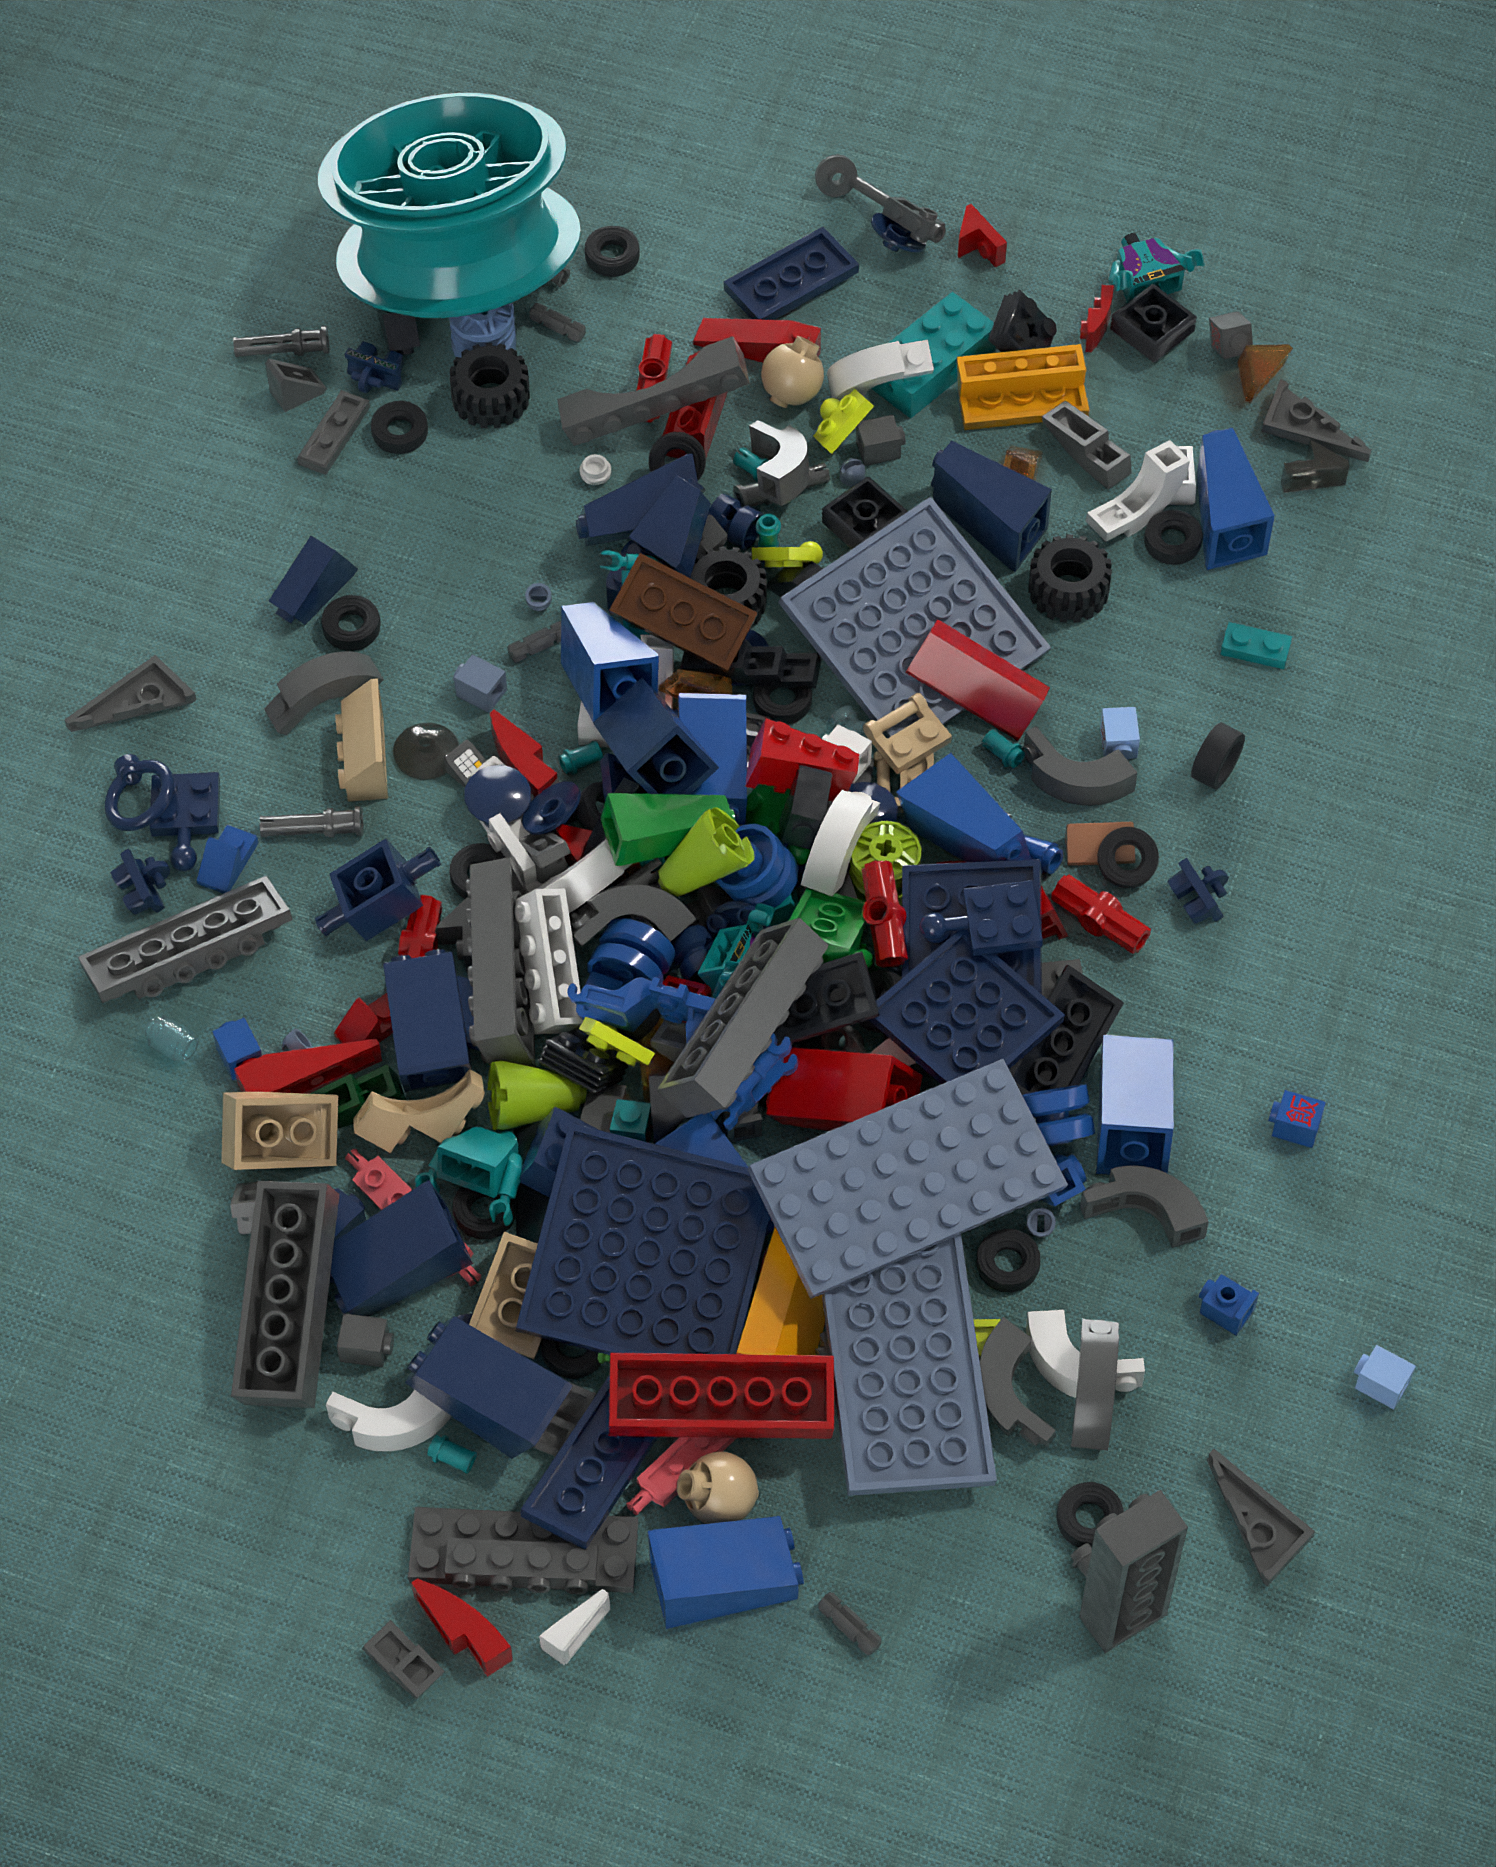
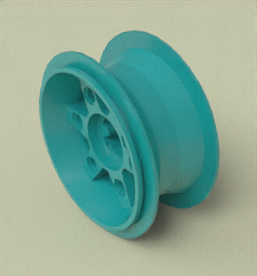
M453 93L424 97L388 108L360 123L330 149L321 163L318 173V187L323 201L335 214L354 224L343 237L336 255L337 272L342 284L349 293L360 301L381 310L420 318H449L478 314L502 307L527 296L550 281L572 259L579 246L581 236L579 217L574 207L564 197L547 188L559 175L565 163L567 148L565 135L560 126L551 116L536 107L510 98L483 93Z

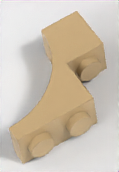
M469 1069L465 1076L450 1089L436 1096L420 1100H396L381 1096L372 1091L353 1119L354 1133L389 1153L392 1152L397 1143L399 1145L404 1143L410 1133L411 1126L440 1143L446 1138L458 1136L465 1125V1116L471 1108L476 1109L484 1097L485 1091L482 1076Z

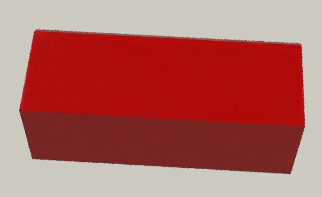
M700 351L690 355L688 357L686 365L691 360H693ZM728 392L670 412L663 435L671 432H683L693 436L702 445L707 458ZM673 449L666 454V456L674 458L687 455L686 452L680 449Z
M938 619L905 672L1017 741L1025 732L1050 689L1049 686Z

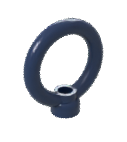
M133 754L119 757L114 763L117 777L111 783L105 797V814L111 825L119 830H140L155 822L167 809L174 792L173 774L168 766L157 760L140 761ZM144 773L156 774L160 778L161 788L153 805L141 815L133 818H126L120 815L118 801L124 788L127 785L139 783Z

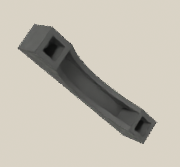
M732 336L703 347L695 358L680 371L651 387L617 394L600 393L585 389L559 398L557 401L562 429L571 443L576 446L609 433H615L640 422H646L654 417L674 412L685 406L705 401L716 395L736 390L739 387L750 384L744 354Z

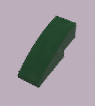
M384 1065L357 1079L349 1074L310 1093L338 1096L337 1128L354 1124V1117L372 1091L387 1098L406 1100L398 1074L388 1065Z

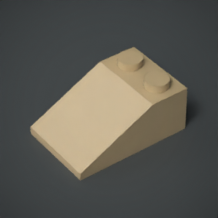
M278 1092L223 1093L221 1163L234 1170L336 1166L338 1096Z
M504 1232L469 1325L517 1353L535 1359L542 1338L516 1332L515 1330L538 1244Z

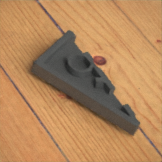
M1280 379L1264 420L1262 432L1362 461H1369L1372 449H1369L1357 436L1351 438L1340 430L1339 422L1322 409L1316 408L1308 398L1303 397L1300 399L1288 389L1289 384Z
M154 655L64 721L66 727L71 732L190 704L196 701V695L190 687Z
M1213 1449L1207 1458L1208 1465L1263 1583L1269 1586L1314 1537L1315 1531L1222 1454Z

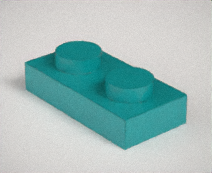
M1228 622L1220 655L1285 669L1292 636Z

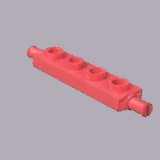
M352 1149L351 1153L358 1161L350 1153L346 1155L345 1159L358 1171L352 1179L353 1182L380 1210H383L412 1191L379 1156L368 1162L357 1149ZM465 1244L470 1257H472V1250ZM471 1265L450 1275L453 1276L459 1273L470 1286L475 1285L476 1282L468 1273L477 1281L481 1279V1274Z
M680 1437L637 1477V1484L641 1491L627 1502L626 1506L630 1511L633 1510L634 1515H638L651 1501L664 1508L678 1495L677 1481L682 1471L689 1470L696 1460L706 1454L723 1452L737 1438Z

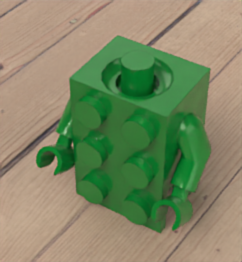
M807 887L789 921L797 918L802 919L829 945L822 955L823 963L862 951L869 974L879 970V966L874 964L872 954L865 950L866 945L861 944L863 932L867 925L863 917V906L866 901L836 893L833 896H829Z

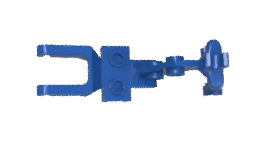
M638 977L614 991L587 984L582 988L581 993L577 994L578 988L574 983L570 984L567 990L568 997L572 1003L576 1004V1012L582 1020L587 1017L597 1020L602 1024L634 1032L655 1008H658L660 1015L669 1022L681 1024L682 1021H686L687 1043L716 1000L715 998L689 992L687 985L680 984L678 989L665 986L660 978L653 977L652 981ZM773 1033L770 1037L772 1039L770 1046L753 1063L755 1066L754 1071L745 1081L741 1082L736 1090L737 1097L735 1101L724 1110L719 1109L710 1112L715 1120L722 1112L727 1111L730 1113L729 1118L723 1123L725 1129L731 1130L738 1123V1117L743 1112L750 1111L766 1093H770L772 1091L771 1088L783 1075H791L797 1070L798 1058L795 1054L790 1056L787 1063H783L784 1057L788 1056L792 1049L789 1037H784L781 1045L776 1046L777 1038Z

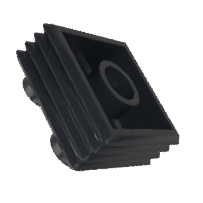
M1151 284L1111 315L1110 329L1149 360L1156 362L1195 331L1197 316L1158 286Z
M1019 289L1018 292L1014 291L1013 295L1011 293L1008 296L1004 295L989 336V341L1000 352L1051 347L1057 327L1053 319L1047 318L1037 307L1036 302L1032 298H1028Z
M865 477L822 508L823 516L821 522L848 547L853 549L908 511L870 477Z
M576 1026L571 1031L562 1032L559 1036L545 1041L547 1046L543 1047L545 1052L540 1053L542 1058L538 1059L542 1066L591 1093L599 1092L624 1080L622 1076L626 1074L625 1069L629 1068L627 1063L616 1058L618 1051L615 1049L601 1051L586 1040L589 1035L579 1030L580 1026Z

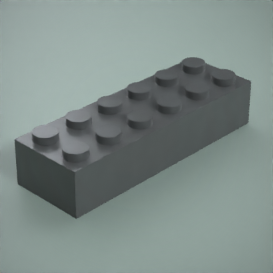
M510 857L470 865V879L466 880V890L471 900V908H467L466 915L472 937L467 938L468 951L472 957V966L468 967V978L473 987V995L469 996L468 1002L471 1015L474 1017V1025L469 1027L470 1040L474 1047L477 1046L479 1048L484 1064L488 1063L490 1066L491 1062L501 1060L536 1067L534 1026L529 1015L531 1005L529 991L525 986L524 980L526 971L524 957L520 951L521 936L519 922L515 917V899L529 893Z
M800 918L761 930L657 1091L686 1118L728 1108L737 1097L736 1090L741 1082L745 1081L754 1071L755 1066L753 1063L757 1057L770 1046L772 1042L771 1035L788 1018L789 1011L787 1010L792 1002L798 999L805 991V982L808 977L823 963L822 955L829 945Z
M257 1181L231 1397L244 1405L315 1408L340 1195L327 1183Z
M1161 1490L1151 1496L1148 1494L1140 1495L1130 1503L1128 1510L1118 1516L1115 1513L1109 1514L1096 1525L1079 1618L1104 1653H1107L1167 1616L1188 1526Z

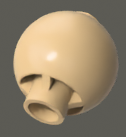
M797 336L794 343L779 345L767 355L762 365L761 378L766 392L772 395L770 401L783 408H787L788 404L797 406L807 403L817 395L824 380L823 365L816 355L820 348L817 344Z
M713 1452L702 1456L692 1464L689 1470L682 1471L677 1481L679 1497L685 1500L693 1516L705 1524L743 1520L751 1512L758 1498V1485L752 1468L742 1458L728 1452Z

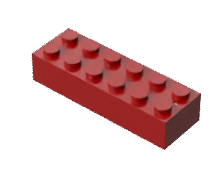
M610 1353L609 1436L832 1438L834 1431V1356Z

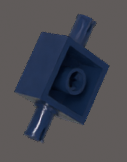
M385 838L329 874L339 904L322 915L315 917L318 928L325 936H329L333 931L349 923L365 941H368L423 906L416 887V880L434 868L441 866L437 854L431 847H427L426 850L406 861Z

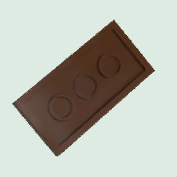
M639 553L609 610L610 614L728 673L758 614L750 608Z

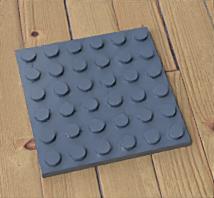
M931 496L783 595L778 602L867 716L875 721L909 702V697L916 693L923 695L928 707L943 725L966 710L905 673L937 619L1021 670H1024L1051 649L1050 645ZM915 713L884 731L883 735L889 738L920 718Z

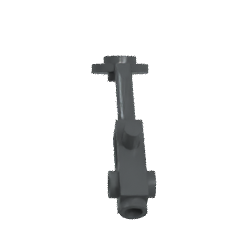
M839 154L831 155L823 159L817 166L815 182L820 191L825 195L840 197L854 188L883 206L882 214L909 230L912 239L921 243H927V240L938 243L944 237L946 231L945 223L937 219V212L926 207L920 208L904 197H890L858 177L857 169L848 157ZM841 173V177L838 180H832L835 174Z

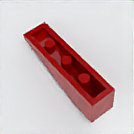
M703 318L693 340V345L705 347L733 336L742 350L744 358L762 363L774 348L782 344L794 343L797 336L817 344L820 348L816 355L819 357L821 353V328L792 320Z
M369 1039L265 1054L259 1058H250L244 1061L240 1066L234 1068L241 1092L310 1094L349 1074H355L381 1062L382 1056L378 1040Z

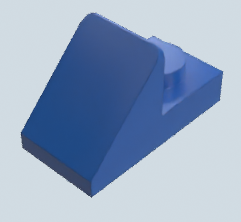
M227 825L218 840L209 837L200 865L197 884L222 894L229 892L259 843L257 836Z

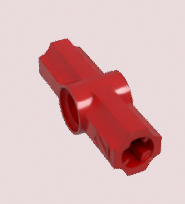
M653 334L652 337L646 338L642 361L638 366L639 378L636 391L651 387L667 379L673 343L665 335ZM660 416L649 419L646 422L652 423L653 420L659 419Z
M887 860L872 861L864 864L865 867L861 869L866 902L863 906V917L871 927L877 966L882 968L897 967L905 964V961L908 959L903 926L906 922V911L898 901L892 863Z
M1070 874L1064 875L1057 882L1055 889L1051 893V900L1077 916L1081 926L1088 933L1097 937L1105 935L1132 954L1138 953L1143 948L1151 934V928L1125 912L1119 900L1112 894L1105 891L1098 894Z
M420 895L423 906L409 915L406 930L403 929L400 935L398 956L409 955L411 959L425 956V953L438 949L435 928L440 923L443 909L441 901L436 900L433 896Z

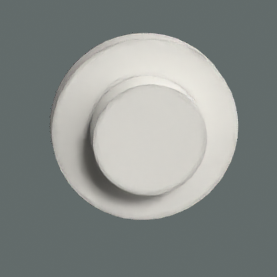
M590 455L584 459L580 466V476L588 484H603L611 476V465L601 455Z

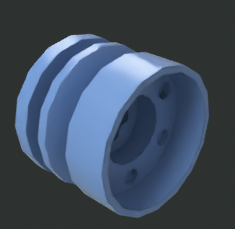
M512 303L478 314L449 317L452 351L455 357H461V352L465 349L473 350L472 346L477 344L480 347L486 346V343H492L493 346L503 344L507 350L510 348L516 350L515 316Z

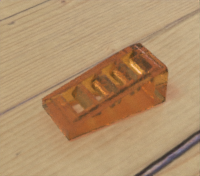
M678 669L659 685V691L677 699L679 693L732 695V679L722 675Z

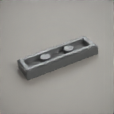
M341 390L297 457L298 465L326 475L369 410V400Z

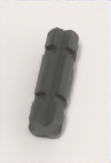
M535 303L529 311V318L539 324L544 322L543 326L564 336L568 334V338L576 342H580L585 336V325L577 321L572 323L571 318L552 309L547 310L548 307L540 303Z
M561 621L550 625L551 629L549 630L545 627L524 637L523 642L518 640L509 644L507 648L511 659L514 662H519L527 658L526 654L528 653L531 656L554 645L553 641L555 640L557 643L561 642Z
M829 1592L818 1603L819 1610L827 1618L832 1617V1623L851 1641H857L859 1643L858 1647L866 1655L873 1654L882 1644L881 1637L873 1629L868 1630L866 1628L868 1625L847 1605L842 1606V1600L834 1593Z

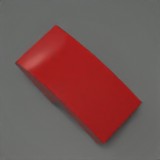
M1101 285L1100 297H1094L1093 308H1088L1087 321L1081 320L1080 339H1086L1085 352H1092L1098 346L1107 330L1111 315L1114 285Z

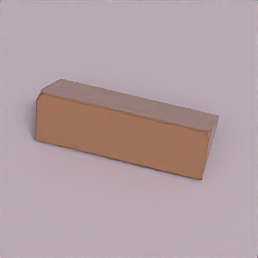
M1134 823L1067 824L1065 843L1068 866L1098 865V849L1107 834L1117 828L1134 827ZM1123 845L1119 847L1115 852L1116 863H1135V846Z

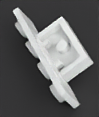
M499 813L489 819V828L484 825V822L480 821L488 833L487 837L496 852L501 851L505 858L510 857L528 891L531 892L543 885L544 883L541 884L537 881L534 862L519 842L520 839L529 835L523 827L521 820L518 818L507 823Z

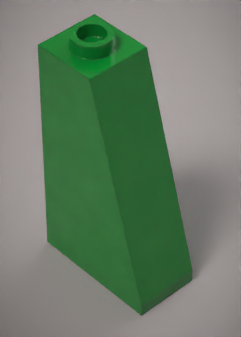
M608 793L601 815V822L615 866H623L670 856L701 815L708 809L711 810L717 807L735 820L734 810L730 809L725 795Z

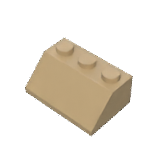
M377 678L370 679L341 700V714H335L337 734H343V741L337 742L338 761H344V769H338L340 789H346L348 802L388 799L384 718Z

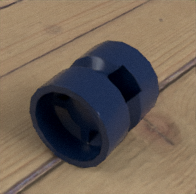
M727 494L718 496L708 515H712L727 533V541L742 550H748L757 540L759 534L756 531V522L764 515L748 505L742 507L739 500Z
M696 925L685 928L671 941L675 949L673 961L675 965H681L679 970L682 978L705 984V982L699 977L698 972L714 942L704 926Z

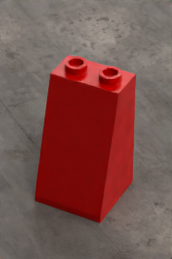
M792 1048L789 1055L784 1057L783 1063H787L790 1056L795 1054L798 1058V1068L791 1075H783L771 1088L772 1091L768 1094L766 1101V1115L784 1125L832 1131L919 1094L923 1075L892 1055Z

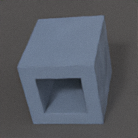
M473 654L465 664H460L454 673L453 680L455 681L456 696L490 713L507 691L505 671Z

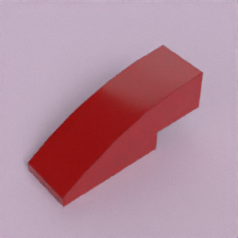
M495 709L491 711V731L501 761L506 766L517 769L526 777L531 788V794L536 797L543 790L550 787L556 779L558 780L557 772L544 763L542 745Z
M418 1578L411 1582L414 1598L454 1655L468 1648L487 1677L513 1661L511 1646L479 1611L459 1597L436 1585Z

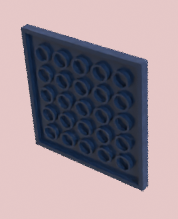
M569 1123L515 1331L610 1355V1353L737 1354L770 1217L747 1170L748 1168Z

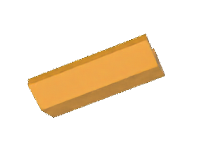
M1081 344L957 357L959 403L964 430L1043 422V415L1065 400L1089 417V406L1084 386L1086 366Z
M774 1227L737 1354L816 1355L815 1349L820 1344V1333H823L825 1327L822 1294L810 1299L776 1227Z

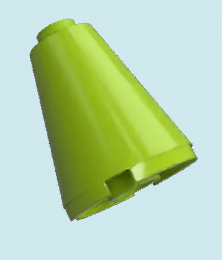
M717 807L705 811L659 869L658 874L660 878L658 883L662 890L680 897L741 870L753 862L754 851L747 836L741 840L735 830L740 827L736 821Z
M501 1060L490 1063L487 1090H491L492 1102H488V1111L493 1130L503 1131L544 1120L554 1107L567 1113L579 1110L580 1104L585 1103L586 1089L551 1070Z

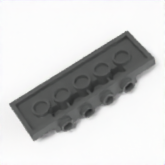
M263 876L83 954L78 959L102 1003L119 998L132 990L138 1000L146 996L156 997L168 986L178 982L188 983L196 974L210 968L220 969L228 960L239 955L249 956L254 954L258 947L265 944L262 933L277 929L293 919L290 909L268 877Z
M415 1507L408 1571L409 1583L418 1578L431 1584H451L458 1589L490 1586L491 1589L497 1591H509L512 1587L527 1588L529 1591L536 1593H545L550 1589H559L575 1595L585 1594L587 1591H600L602 1589L606 1592L634 1593L638 1517L607 1516L587 1549L584 1550L520 1516L521 1512Z

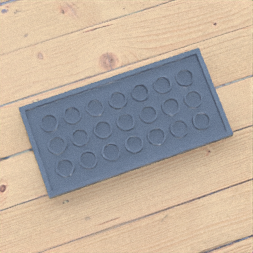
M1004 1059L749 1165L747 1169L810 1299L1059 1192L1068 1185Z
M961 1234L823 1293L822 1299L829 1354L834 1356V1393L847 1495L994 1486L997 1478Z

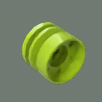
M879 821L868 824L865 827L850 859L849 875L858 899L866 901L861 871L865 867L864 864L872 861L887 860L893 865L898 901L902 905V865H920L922 851L918 837L908 827L890 821Z

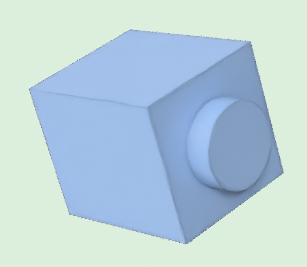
M1136 707L1102 708L1100 732L1103 755L1106 756L1119 749L1127 760L1137 758L1140 737Z
M1376 1345L1370 1356L1362 1355L1354 1370V1373L1359 1375L1355 1389L1394 1410L1411 1382L1416 1366Z

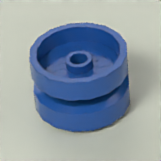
M758 824L742 825L735 831L741 840L746 836L749 839L754 851V860L747 867L715 882L734 901H743L755 907L757 903H762L774 908L780 905L792 893L797 883L799 867L796 859L767 827Z
M626 918L613 919L606 925L600 937V944L594 949L587 963V971L589 974L593 971L622 981L624 985L638 977H643L652 981L653 977L660 978L663 983V976L669 971L675 958V949L661 932L645 923Z
M1087 1084L1022 1095L1033 1117H1036V1123L1048 1146L1073 1142L1074 1139L1096 1134L1091 1115L1087 1113L1069 1115L1070 1110L1083 1108L1090 1102Z

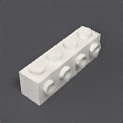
M534 889L515 899V917L519 922L521 936L520 951L524 957L526 971L524 980L525 986L529 991L531 1005L529 1011L530 1020L533 1023L535 1034L568 1032L575 1029L576 1026H581L583 1020L578 1016L576 1004L571 1002L567 993L568 987L572 983L576 984L578 988L577 994L581 992L566 890Z

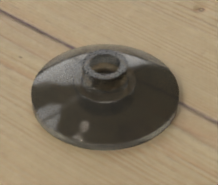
M419 723L407 728L398 736L394 743L393 756L397 767L404 774L421 780L435 779L446 774L444 758L459 746V742L454 733L445 726L436 723Z

